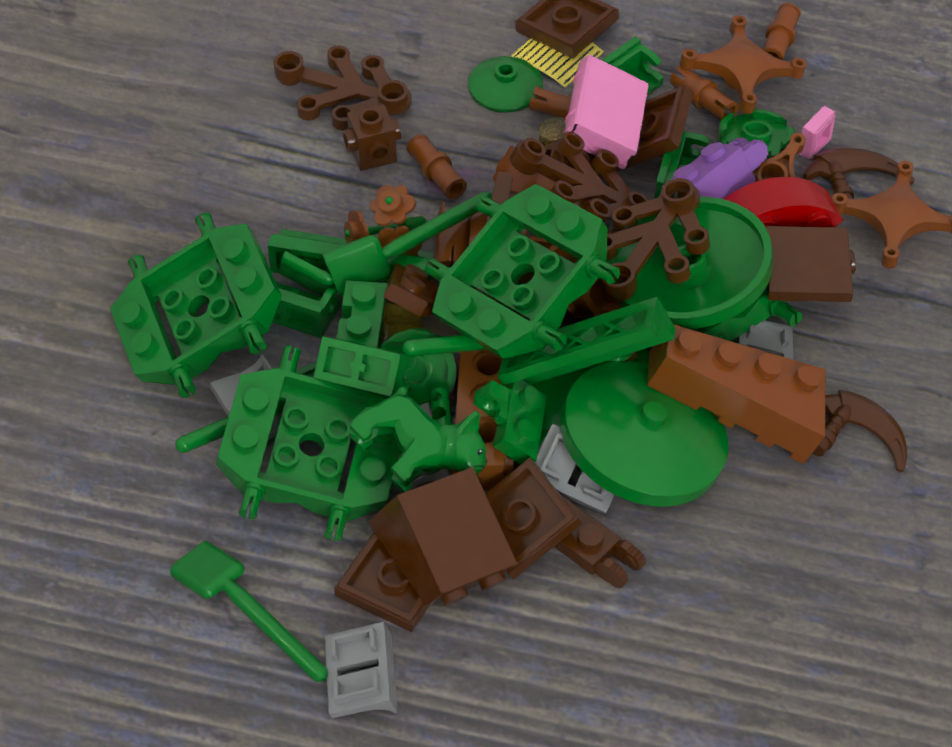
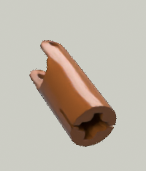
M445 201L440 206L438 216L444 213ZM471 217L467 218L466 222H460L435 236L433 258L447 267L453 266L469 246Z

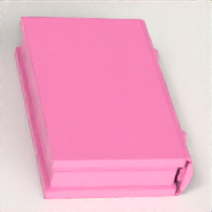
M587 55L578 64L577 72L573 79L574 87L569 112L565 118L566 127L564 134L566 132H573L579 135L585 144L583 150L596 156L602 149L611 151L619 160L617 167L625 169L628 159L637 153L649 83L592 55Z

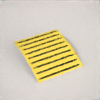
M529 39L511 56L526 60L533 67L547 74L565 88L573 81L578 64L587 55L598 58L604 51L594 43H590L577 56L571 58L545 44Z

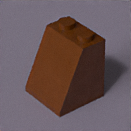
M473 467L397 495L368 521L373 532L426 606L442 600L444 606L458 602L469 595L467 589L476 585H480L482 591L495 587L506 581L504 573L517 564Z

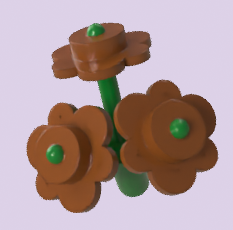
M384 185L378 189L377 199L370 203V209L375 213L374 219L378 225L367 226L366 222L363 221L361 211H349L348 221L344 224V236L346 242L349 243L368 235L379 234V241L383 248L394 239L426 223L427 220L423 216L406 218V214L411 213L416 207V201L411 195H408L409 192L406 186L399 185L394 188L391 185ZM423 243L403 254L419 256L418 251L422 248Z

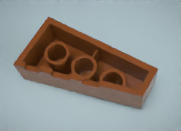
M674 325L676 328L674 340L652 347L649 352L647 386L695 410L703 407L713 412L718 418V422L730 428H733L735 424L757 435L756 441L769 448L776 444L790 451L789 458L801 464L806 462L825 438L826 369Z

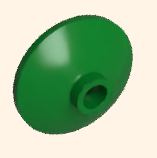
M499 56L481 62L472 70L468 80L469 92L475 102L495 112L508 113L526 109L529 107L531 97H535L533 95L535 87L538 86L543 89V78L539 70L526 60L512 56Z

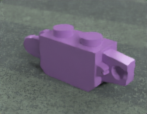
M746 138L733 139L734 141L727 145L720 142L710 144L701 151V155L692 163L677 169L672 179L684 178L691 181L698 189L701 197L724 199L739 188L756 181L753 171L761 165V162L767 159V155H769L768 145L763 143V140H753L749 143Z

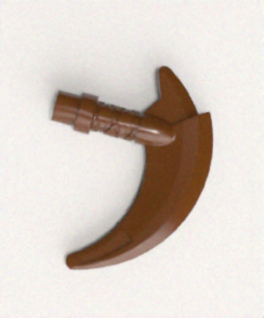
M830 149L813 155L814 161L805 170L803 177L806 180L818 176L826 178L832 183L833 195L835 193H843L848 199H854L853 190L848 186L844 173L856 170H873L896 177L898 163L882 154L865 149ZM912 176L911 180L909 181L910 185H912V184L914 183V178H913V176Z
M838 390V394L825 395V410L830 418L825 423V438L814 450V455L823 456L827 450L831 449L836 442L837 435L848 422L862 426L878 436L890 450L895 461L896 470L899 472L904 471L907 461L906 440L898 423L884 408L862 395L845 390Z

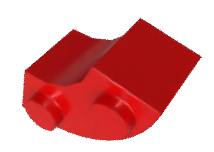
M774 177L759 180L739 188L724 198V200L739 204L751 211L761 220L764 226L836 227L844 220L827 190L812 181L797 177Z

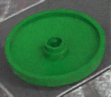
M700 196L699 206L694 212L701 227L705 228L709 233L710 248L703 254H690L685 248V230L678 217L670 227L681 255L689 260L691 270L689 279L682 283H672L667 280L664 269L665 259L658 245L636 276L637 288L633 296L625 301H617V303L623 308L658 297L672 323L687 329L704 328L733 318L751 306L760 297L772 276L774 259L771 239L766 227L756 215L739 204L720 198ZM658 214L638 219V225L654 221ZM639 242L618 248L617 256L607 261V263H624Z
M614 361L595 366L586 371L575 381L565 399L561 410L560 426L563 441L569 454L578 467L591 480L603 489L625 500L661 507L677 506L691 502L701 497L714 485L727 460L728 437L724 424L718 422V418L713 412L703 407L695 410L647 386L648 363Z

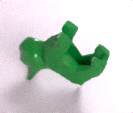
M400 387L392 397L381 401L377 405L365 408L355 417L349 427L351 429V438L364 452L371 447L374 438L378 436H394L402 455L391 467V471L394 473L391 481L402 493L410 491L413 481L423 475H430L442 469L454 470L458 473L471 467L474 468L476 475H478L487 464L486 446L478 432L481 415L477 410L458 424L441 425L433 420L412 398L407 396L408 390L406 387Z

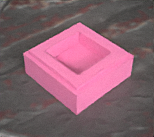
M823 106L803 126L802 134L805 136L806 141L804 149L799 155L808 160L813 159V155L819 153L832 139L836 116L835 111Z

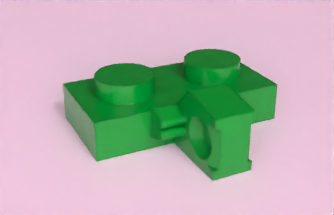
M491 380L479 390L477 389L473 405L493 417L497 423L493 447L520 465L529 457L534 462L537 461L547 396L524 380L504 386Z

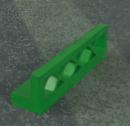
M281 229L280 235L271 234L267 245L271 272L280 273L281 259L286 251L330 274L323 253L347 244L344 238ZM419 250V256L400 254L387 259L391 272L396 263L404 267L407 264H412L425 271L426 264L432 266L429 260L433 258L434 252ZM428 275L427 279L431 281L432 276ZM388 279L383 280L381 282L387 283Z
M654 297L557 329V331L567 336L565 346L560 343L563 347L561 350L556 351L551 346L545 344L541 350L502 359L498 378L503 386L520 380H524L530 385L674 340L676 328L659 298Z

